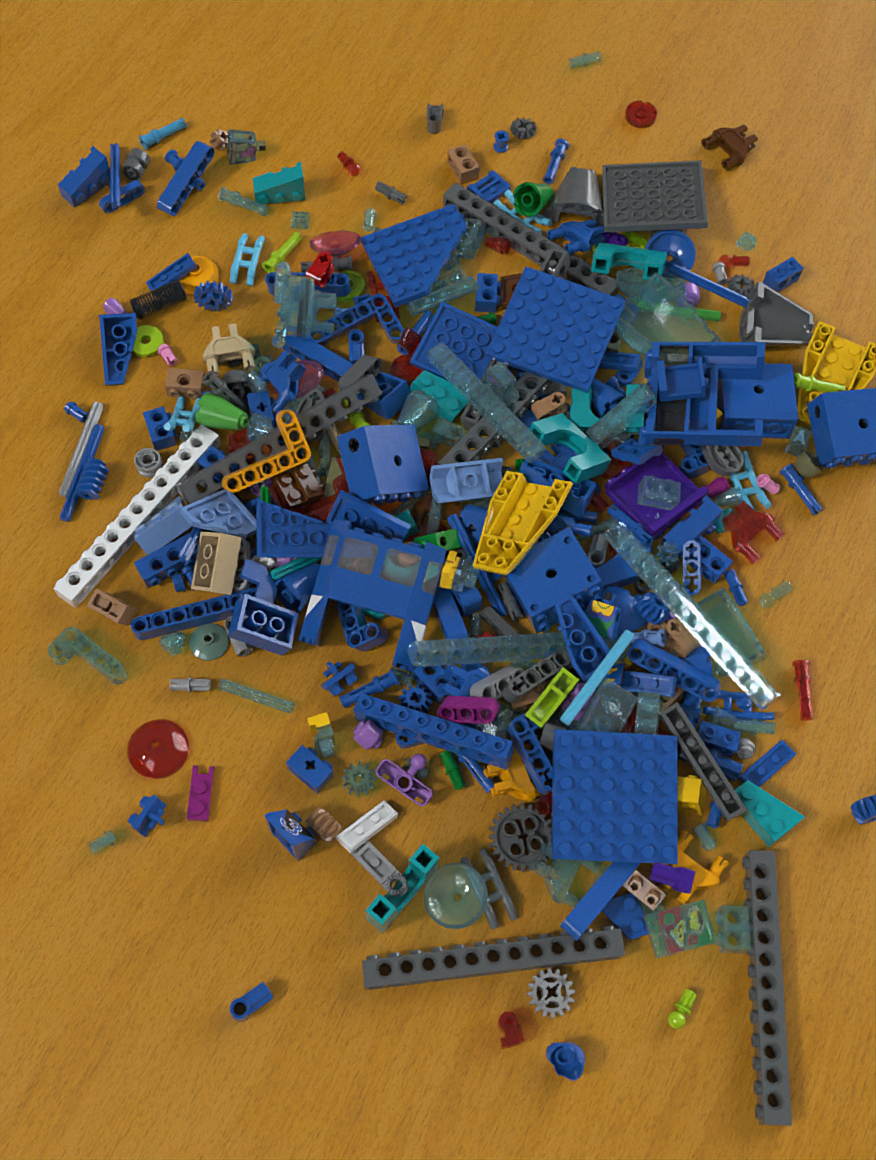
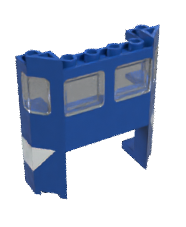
M333 520L299 641L321 647L322 639L320 635L330 600L404 620L392 665L395 668L413 672L416 668L445 564L446 549L427 541L425 548L422 549V545L417 543L403 544L401 539L392 537L391 540L384 538V535L374 532L372 535L365 533V530L356 527L351 530L352 524L350 521Z

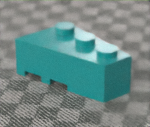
M301 162L296 163L297 166L291 168L283 167L282 171L274 174L269 172L254 177L253 186L256 205L305 200Z
M425 370L410 386L411 393L447 425H450L466 408L474 393Z
M749 780L734 790L747 809L741 816L768 847L805 818V816Z

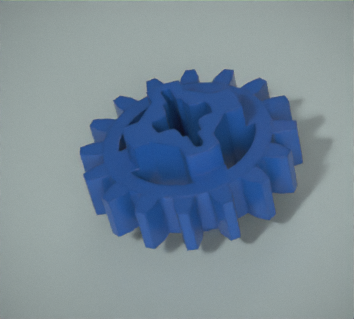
M206 281V284L200 283V286H196V290H194L195 303H198L199 307L204 306V310L209 308L211 312L214 310L219 312L220 308L226 310V306H231L232 290H228L229 286H223L222 282L216 284V281H213V283Z

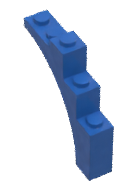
M664 531L654 537V540L662 538ZM630 536L623 549L613 559L595 568L602 580L604 592L608 586L620 588L635 583L639 574L635 564L648 561L652 553V546L648 541L649 546L645 547L637 538Z

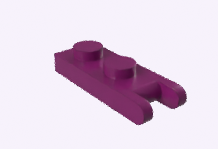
M193 765L187 811L188 821L209 822L214 766H209L208 774L198 773V765Z

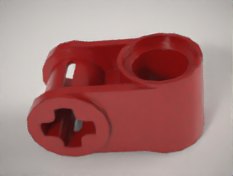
M322 252L317 255L315 261L306 272V282L320 288L326 285L327 280L334 272L332 257L329 253Z

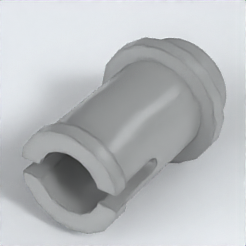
M722 262L715 263L712 268L719 285H724L729 281L725 272L726 266Z

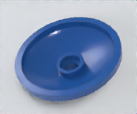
M664 230L655 234L645 247L648 250L667 252V257L671 256L673 258L671 261L666 259L665 269L661 278L663 281L680 279V277L669 272L673 264L690 271L695 261V247L692 240L678 230Z

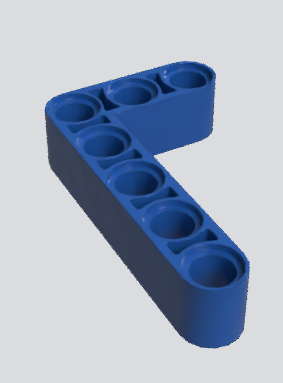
M375 294L312 328L309 332V337L313 342L324 345L376 317L389 341L393 344H399L404 339V329L386 297L382 294ZM376 301H382L384 305L381 307H377L374 303ZM361 309L368 310V314L361 315L359 311ZM390 316L392 321L385 322L383 317ZM351 317L353 321L347 324L344 322V319ZM335 325L338 329L335 332H331L328 328ZM393 331H398L401 333V335L396 338L393 337L391 333ZM318 333L322 335V338L314 340L313 336Z

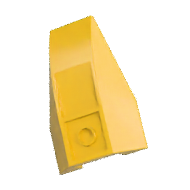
M819 321L806 348L801 375L807 377L811 375L816 380L844 385L845 391L864 389L876 372V344L869 341L867 346L864 347L834 335L836 327ZM799 388L797 399L798 420L811 425L807 404L825 392L816 390L808 392L803 388Z
M506 471L490 500L473 568L506 576L513 571L557 516L573 483L555 479L551 487L527 482L523 473Z

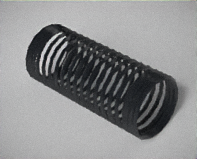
M176 279L172 283L166 284V286H160V288L149 291V293L146 292V294L143 293V295L137 296V298L130 299V304L134 313H136V317L140 320L150 316L149 313L152 315V312L154 314L155 311L158 313V310L161 312V309H167L172 304L175 305V303L178 304V302L181 303V301L187 300V296L180 281Z

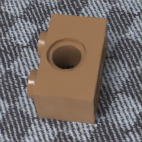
M168 368L165 381L167 396L174 398L187 397L190 399L201 398V394L205 391V385L202 383L205 375L204 371Z

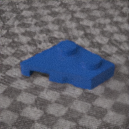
M632 893L611 899L602 909V912L610 919V922L615 927L621 928L622 934L629 941L650 934L638 898Z

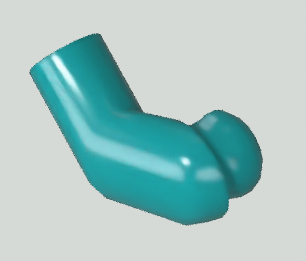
M732 508L723 509L715 525L717 533L725 532V523L735 515Z

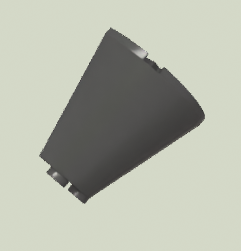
M577 167L570 168L543 216L551 219L554 223H558L560 212L592 216V219L596 221V225L591 228L604 227L603 200L595 171Z
M758 282L747 298L750 300L747 303V308L743 307L739 322L740 341L765 342V346H808L812 337L810 331L814 326L813 314L765 284Z

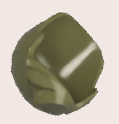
M807 449L797 457L795 467L803 477L812 478L822 473L824 467H819L817 454L807 452Z

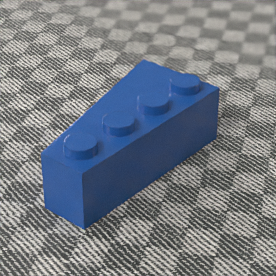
M527 456L521 465L519 473H523L528 483L550 487L555 479L572 482L573 485L561 508L581 518L591 502L597 483L585 480L575 484L563 473L564 470Z

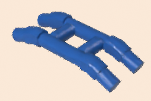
M720 690L716 699H724V709L704 706L702 712L715 718L752 721L775 720L774 712H752V707L744 710V712L732 711V700L747 698L750 700V703H763L774 701V694H751Z

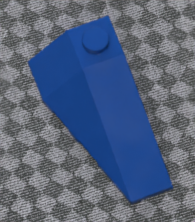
M136 313L99 315L105 385H122L125 381L137 334Z
M570 594L555 603L554 606L571 665L582 682H585L592 676L610 650L573 595Z

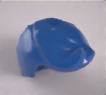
M553 1042L546 1048L547 1059L554 1066L557 1075L564 1076L570 1081H575L581 1077L584 1070L585 1053L580 1046L572 1042Z

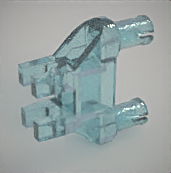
M551 843L543 844L540 852L550 859ZM552 859L553 861L550 866L541 861L539 863L534 862L531 870L545 879L551 898L556 903H565L573 909L582 899L569 891L579 866H584L594 874L600 869L597 865L601 866V861Z

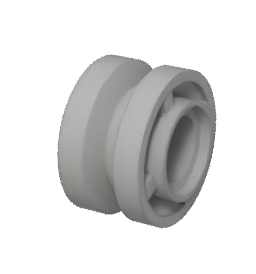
M144 448L135 455L134 463L138 473L143 477L152 478L157 470L163 467L160 454L155 449Z

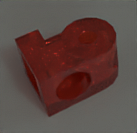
M510 1011L502 1013L498 1019V1028L504 1034V1037L499 1040L501 1050L523 1044L524 1039L516 1015Z

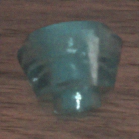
M182 632L167 634L160 638L159 644L166 653L177 655L182 653L181 650L185 648L186 635Z

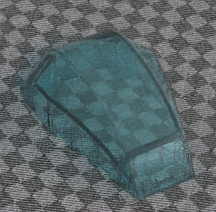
M656 272L626 301L615 327L622 339L633 350L643 355L648 353V349H652V342H722L717 334L707 327V322L698 316L694 306L689 305L685 295ZM662 346L660 347V361L664 360V364L668 366L689 364V347Z

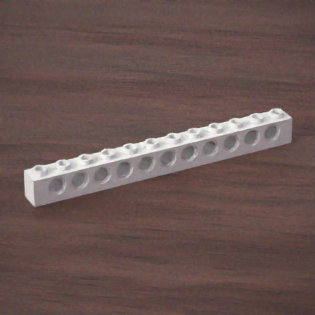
M200 425L197 429L193 430L188 440L183 442L178 451L168 458L167 463L157 470L151 481H148L142 491L132 498L131 503L120 511L119 516L107 526L106 531L101 536L95 539L94 544L83 552L78 562L69 568L68 573L57 581L53 589L58 597L74 608L78 607L136 541L134 539L135 529L147 523L178 494L176 492L177 484L191 477L199 470L197 460L211 446L218 449L221 445L218 434L204 425ZM80 581L78 584L73 585L74 582Z

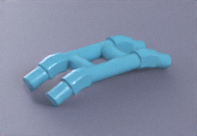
M508 189L504 193V195L509 199V202L514 206L513 194ZM499 199L493 203L498 209L518 219L521 223L531 227L539 234L542 232L541 229L530 225V222L535 220L542 225H552L551 219L540 214L527 216L522 220L516 216L518 212L515 208L510 211Z
M243 233L239 238L236 254L231 266L229 283L236 284L239 267L248 268L246 285L253 286L259 255L265 241L264 236L258 237L254 248L245 247L248 234ZM242 254H252L251 261L241 260Z
M178 397L174 412L170 420L164 424V429L171 431L176 426H183V431L191 432L196 423L195 412L196 410L199 411L200 405H198V402L201 398H196L192 411H184L185 398Z
M744 451L742 452L744 472L728 477L731 479L741 505L748 513H752L755 509L747 496L755 493L758 501L768 509L772 504L767 499L768 497L762 488L757 485V477L749 460L748 452ZM749 478L753 487L743 489L739 480Z

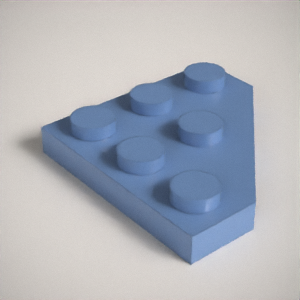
M225 489L184 506L180 510L181 515L192 527L243 537L244 539L257 533L256 519L233 492L226 491Z

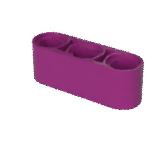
M448 696L437 710V715L441 719L455 723L490 724L497 715L500 705L497 700L489 697Z

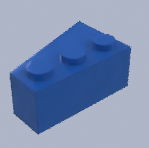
M94 146L90 148L91 153L85 159H80L79 162L81 164L74 171L71 169L58 184L61 196L74 208L110 183V168L107 158Z
M706 495L702 499L700 507L696 510L693 508L686 519L680 520L663 537L660 546L669 554H675L678 558L683 557V545L688 540L694 539L699 542L706 534L711 535L717 528L715 525L723 510ZM691 543L690 546L687 547V550L691 551L690 548L694 546L693 543Z

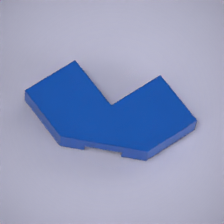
M246 559L239 578L257 584L254 597L274 604L278 589L266 567Z

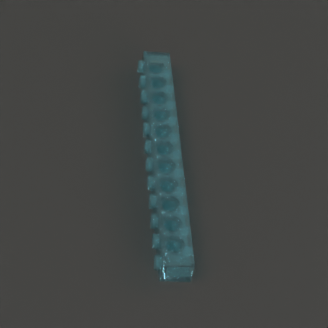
M615 521L602 534L760 710L768 708L781 696L624 523Z

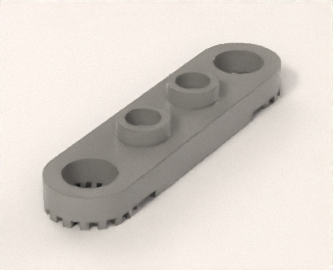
M368 840L350 853L390 895L401 897L407 892L408 882L405 877ZM395 881H402L403 884L400 890L392 889V884Z

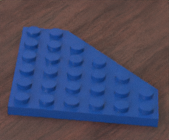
M452 204L360 237L361 244L394 307L428 296L431 291L430 287L437 281L442 267H445L452 250H455L461 235L467 230V226L456 206Z

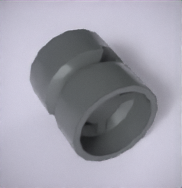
M131 149L127 160H125L122 166V173L130 180L140 181L150 163V157L141 149Z

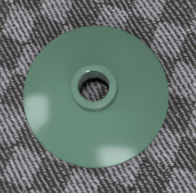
M201 625L194 630L190 637V649L201 660L211 661L218 659L226 652L229 646L228 634L219 625ZM207 637L212 638L209 642H206L205 639Z

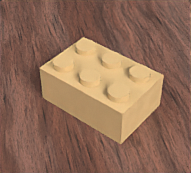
M213 532L200 533L191 589L232 595L235 571L238 567V554L241 549V537Z

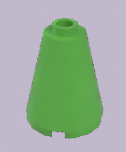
M207 392L198 402L200 408L199 411L196 410L195 417L199 426L204 425L207 428L243 430L249 423L248 415L219 395Z

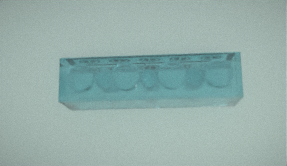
M643 382L586 431L588 438L602 450L657 403L656 395Z

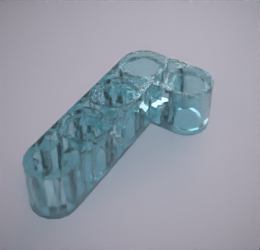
M68 627L63 630L48 647V654L57 665L66 664L76 654L114 684H122L127 679V672L121 662L75 627ZM77 636L75 640L69 641L71 637ZM86 648H91L90 651L86 653L83 652ZM58 651H63L60 655L55 656ZM106 659L104 663L98 664L99 660Z

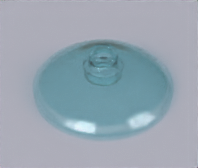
M450 863L438 868L429 877L424 889V904L428 914L436 923L445 928L463 929L471 926L482 916L487 906L488 891L484 879L474 868L465 864ZM461 894V900L455 901V896Z

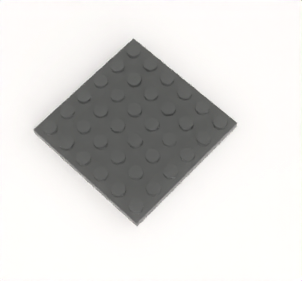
M702 160L602 165L604 232L708 228Z

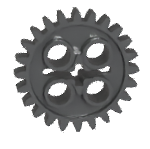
M521 803L519 809H517L516 805L512 804L511 811L508 807H505L503 809L504 814L498 812L497 816L499 819L494 818L492 820L496 826H490L489 828L494 833L488 836V839L494 840L489 847L496 848L492 855H500L498 863L502 860L506 861L505 868L511 864L512 871L520 867V871L523 873L527 867L531 872L533 864L536 868H540V861L542 863L548 861L545 855L551 856L549 849H551L552 835L550 833L552 832V827L549 828L548 825L552 821L544 820L546 813L538 814L540 808L532 811V804L525 809L524 804ZM516 820H519L520 822V829L518 824L516 823ZM525 820L533 823L534 828L532 830L525 827ZM506 825L512 826L514 834H507L504 827ZM520 834L522 836H526V839L524 841L522 839H518V836ZM532 840L538 842L539 850L531 848L530 842ZM512 845L519 848V855L511 853L510 847Z

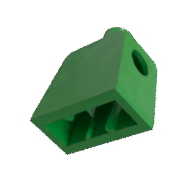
M457 529L414 539L415 543L422 545V549L425 548L426 541L444 548L446 551L461 547ZM441 538L445 539V545L440 544Z

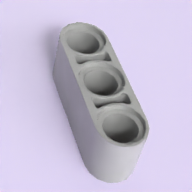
M507 666L474 683L470 688V696L489 697L496 700L503 696L502 692L506 685L525 670Z

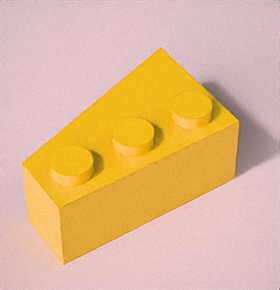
M677 775V810L684 812V808L696 810V815L703 816L706 791L702 779L693 775H688L687 777H679Z

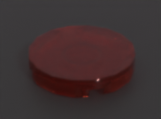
M641 100L631 102L625 111V119L636 128L650 127L654 124L657 117L656 108L651 103H644Z
M406 354L394 359L390 374L405 380L410 387L424 370L411 365L410 360L413 356Z

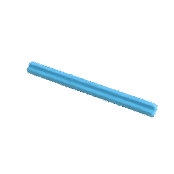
M629 630L624 631L563 713L560 720L564 724L570 725L633 639L634 634Z

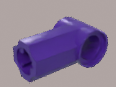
M655 862L652 867L650 880L671 886L673 890L691 894L696 872L683 867L675 868Z

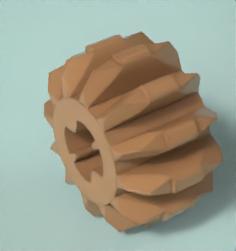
M321 808L313 811L306 820L308 827L326 843H332L342 831L341 825Z

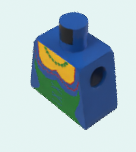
M605 591L602 601L599 602L592 599L584 613L600 636L616 641L621 609L613 606L616 595Z

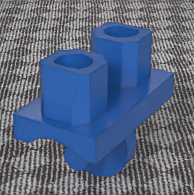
M330 661L327 662L328 670L323 674L326 678L331 674L333 677L323 683L321 687L323 690L327 689L334 697L343 691V688L337 682L343 677L348 685L358 680L353 670L356 667L351 663L338 672L337 669L342 666L339 661L334 665Z
M155 795L151 797L143 796L139 805L143 808L140 815L134 813L128 819L132 828L144 837L148 835L151 829L155 828L156 824L163 826L165 823L161 817L164 814L163 810L166 804Z

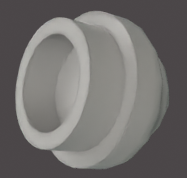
M742 738L739 740L736 754L742 759L751 758L755 752V745L749 739Z

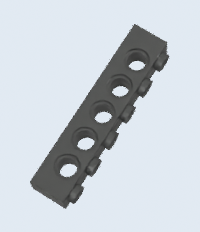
M678 702L660 712V718L671 735L677 736L679 748L698 778L702 779L705 789L726 822L728 823L745 813L747 809Z

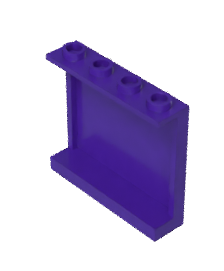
M661 445L662 453L660 456H653L640 465L634 463L631 468L626 467L617 478L612 477L607 482L605 491L622 511L637 524H641L643 529L653 538L699 505L709 492L705 486L698 489L663 453L664 445Z

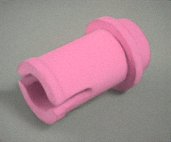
M162 344L158 347V354L164 358L169 367L176 365L174 361L178 363V359L171 351L170 345Z
M761 474L757 477L756 482L760 488H765L771 494H776L779 491L780 485L771 480L768 474Z

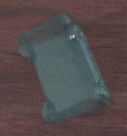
M724 587L683 611L686 616L684 621L689 628L693 627L697 633H701L706 640L705 646L709 647V652L716 665L713 668L719 678L723 676L726 679L769 658L747 620Z

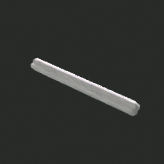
M94 402L60 487L59 494L61 497L67 498L94 425L98 423L103 410V405L100 402Z

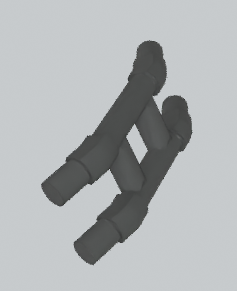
M483 848L479 853L489 872L477 876L468 857H463L460 862L479 899L490 928L493 930L498 928L499 925L491 903L502 899L510 921L516 920L518 915L492 857L487 849ZM493 879L498 891L486 896L481 884Z

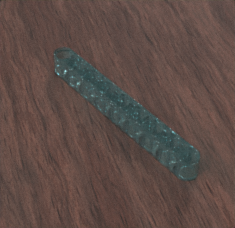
M439 342L426 352V356L433 366L527 462L532 463L546 453L544 444L443 342Z
M562 633L414 641L407 646L409 659L412 665L416 667L545 659L557 650L567 651Z

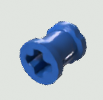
M497 131L494 135L496 142L493 147L496 152L504 153L508 149L507 141L509 136L506 131Z

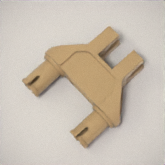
M236 323L229 324L231 336L221 338L219 326L212 327L213 340L204 351L203 361L207 364L208 372L214 371L217 377L220 375L218 362L242 358L244 371L249 372V365L251 372L256 369L253 358L255 349L248 341L238 335Z

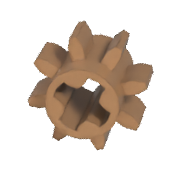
M218 129L210 134L212 137L210 142L214 149L222 151L228 148V133L226 131Z

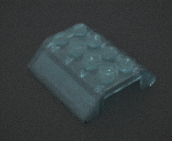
M452 250L450 259L445 267L441 269V274L437 281L430 287L431 291L428 296L404 304L411 317L437 307L441 302L447 303L480 289L473 276L468 277L460 266L459 255L456 250Z

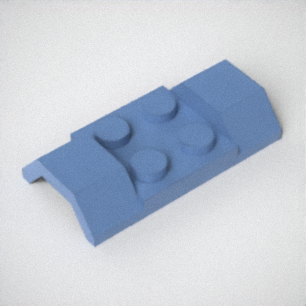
M503 458L431 466L429 479L433 498L440 504L493 497L502 480L501 468Z

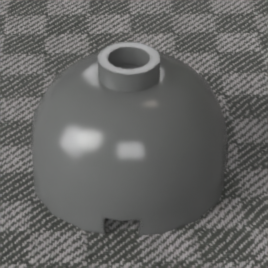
M231 370L221 378V380L227 383V387L245 404L248 403L247 394L256 391L252 377L245 371Z

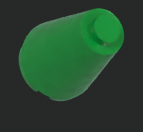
M524 182L518 185L513 193V204L516 211L522 216L537 215L553 198V189L547 184Z

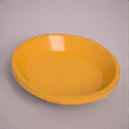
M202 256L191 257L197 268L179 280L186 294L194 295V290H196V286H200V283L206 284V281L210 283L216 281V284L218 283L220 277L219 269L209 258Z

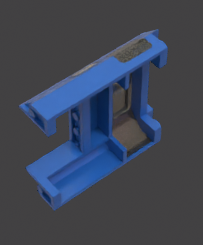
M652 342V349H648V353H645L644 366L647 386H650V390L646 391V401H649V405H645V416H648V418L644 420V425L639 430L638 444L762 446L763 420H755L754 430H716L718 379H763L765 342ZM697 357H701L702 363H706L704 378H708L709 389H705V397L660 402L656 361L664 360V366L666 367L697 363Z

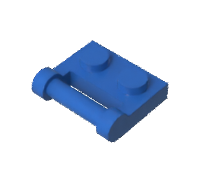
M494 170L490 171L487 176L475 184L467 186V190L490 203L502 197L508 189L511 190V186Z
M631 438L611 450L614 458L640 465L653 456H660L662 446L638 444V440Z

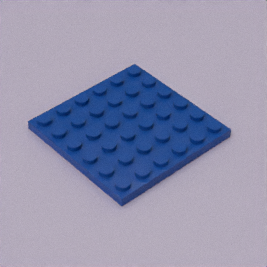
M525 267L486 352V357L588 393L624 309L626 300Z
M553 730L551 859L678 864L677 736Z

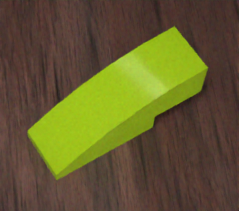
M562 667L525 716L542 728L579 679Z

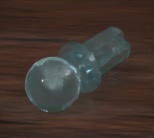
M784 581L776 588H771L772 593L762 594L759 598V603L764 608H770L774 605L775 599L781 601L780 598L792 591L793 588L788 581Z

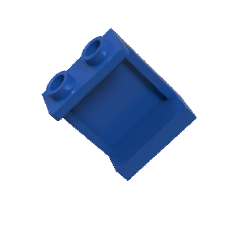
M697 357V363L666 367L664 366V360L656 361L660 402L705 397V389H709L708 378H704L706 363H702L701 357Z

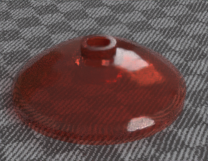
M164 719L151 720L137 728L132 734L127 747L128 759L133 769L140 775L150 779H162L175 774L185 764L189 754V741L184 730L178 724ZM159 742L158 747H153V744Z

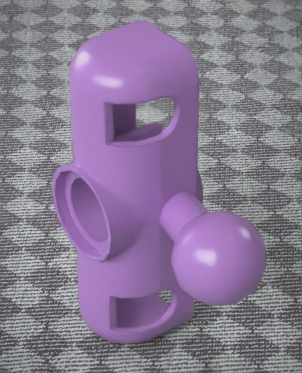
M416 754L412 757L411 767L408 771H405L389 759L382 760L376 769L378 777L419 806H426L434 795L431 788L414 777L418 770L426 767L427 759L422 754ZM385 773L391 778L386 780L382 775ZM404 777H407L410 781L407 788H404L401 784ZM419 797L423 802L420 804L414 799Z

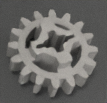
M548 968L547 974L540 970L539 978L535 975L532 977L535 983L528 984L532 991L528 992L527 996L533 999L529 1002V1005L535 1004L537 1006L534 1011L535 1013L539 1010L543 1011L542 1017H545L547 1013H550L551 1019L555 1018V1013L561 1017L563 1016L562 1009L570 1010L567 1003L574 1002L570 995H573L575 990L569 988L573 982H566L567 974L561 977L559 969L552 973L551 968ZM549 978H551V979H555L556 982H555V983H548V982L544 981V979H549ZM555 986H557L554 992V996H551L545 1001V998L548 994L547 990L550 991ZM562 986L564 987V990H565V999H564V997L561 995V987H562ZM537 987L541 991L540 1001L537 998ZM547 1004H555V1005L558 1006V1007H557V1008H547V1007H545V1006H546Z

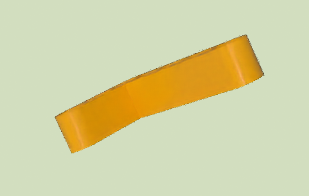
M280 410L276 414V422L287 449L224 476L222 487L226 491L238 492L309 460L311 451L293 411ZM285 413L290 417L287 424L282 421V416ZM292 431L297 433L295 441H292L289 437ZM300 448L304 450V456L301 459L297 456V451ZM282 456L287 458V464L284 466L280 464ZM265 463H268L270 471L265 474L262 467ZM247 471H252L253 478L250 481L245 479ZM234 478L236 485L230 489L227 485L228 480Z

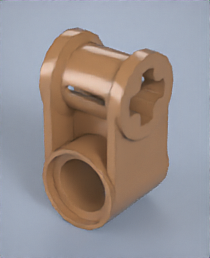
M555 392L534 402L531 410L537 421L560 413H566L568 406L565 402L564 394Z
M678 619L669 620L663 628L667 634L669 633L667 643L682 658L687 657L700 645L698 638Z

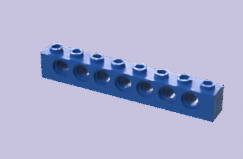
M271 495V504L278 506L277 502ZM256 499L244 504V506L256 519ZM205 530V532L218 533L210 530ZM190 533L134 562L147 588L157 586L162 580L177 575L179 571L188 565H195L198 545L188 562H181L180 558L175 561L172 560L178 557ZM163 566L161 569L155 570L156 567Z
M361 693L353 709L358 722L372 720L383 730L507 770L514 753L513 742L363 693Z

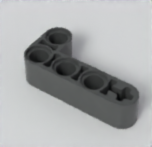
M557 650L513 678L503 689L502 694L506 701L510 703L517 702L555 677L562 667L579 679L577 683L581 679L571 665L568 652Z

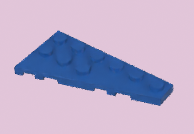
M256 499L257 558H325L330 542L329 534L332 525ZM338 539L334 541L330 558L334 556ZM344 541L339 558H373V546L351 541V543Z

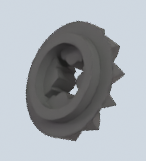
M517 118L516 121H512L511 132L520 139L530 138L536 132L535 122H531L530 118Z
M736 274L728 282V289L745 297H748L754 288V280H750V276L745 277L743 274L740 276Z

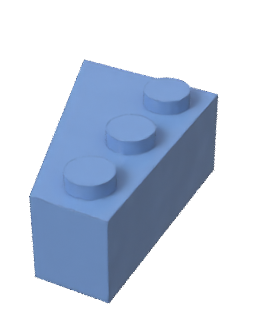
M180 496L153 516L147 523L135 529L134 539L147 555L162 548L192 527L180 513L181 508L187 506Z

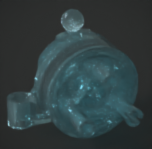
M280 262L277 265V272H275L273 302L281 304V307L276 312V316L280 318V321L277 323V329H275V335L272 338V344L276 348L284 347L286 344L284 336L310 339L311 332L334 333V323L318 322L317 313L320 308L336 310V293H325L315 290L314 277L291 275V266L287 262Z

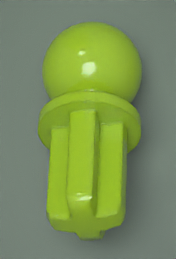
M686 989L679 1002L675 1003L674 1006L677 1010L672 1011L668 1016V1022L672 1028L680 1029L685 1025V1014H691L690 1009L697 997L693 991Z

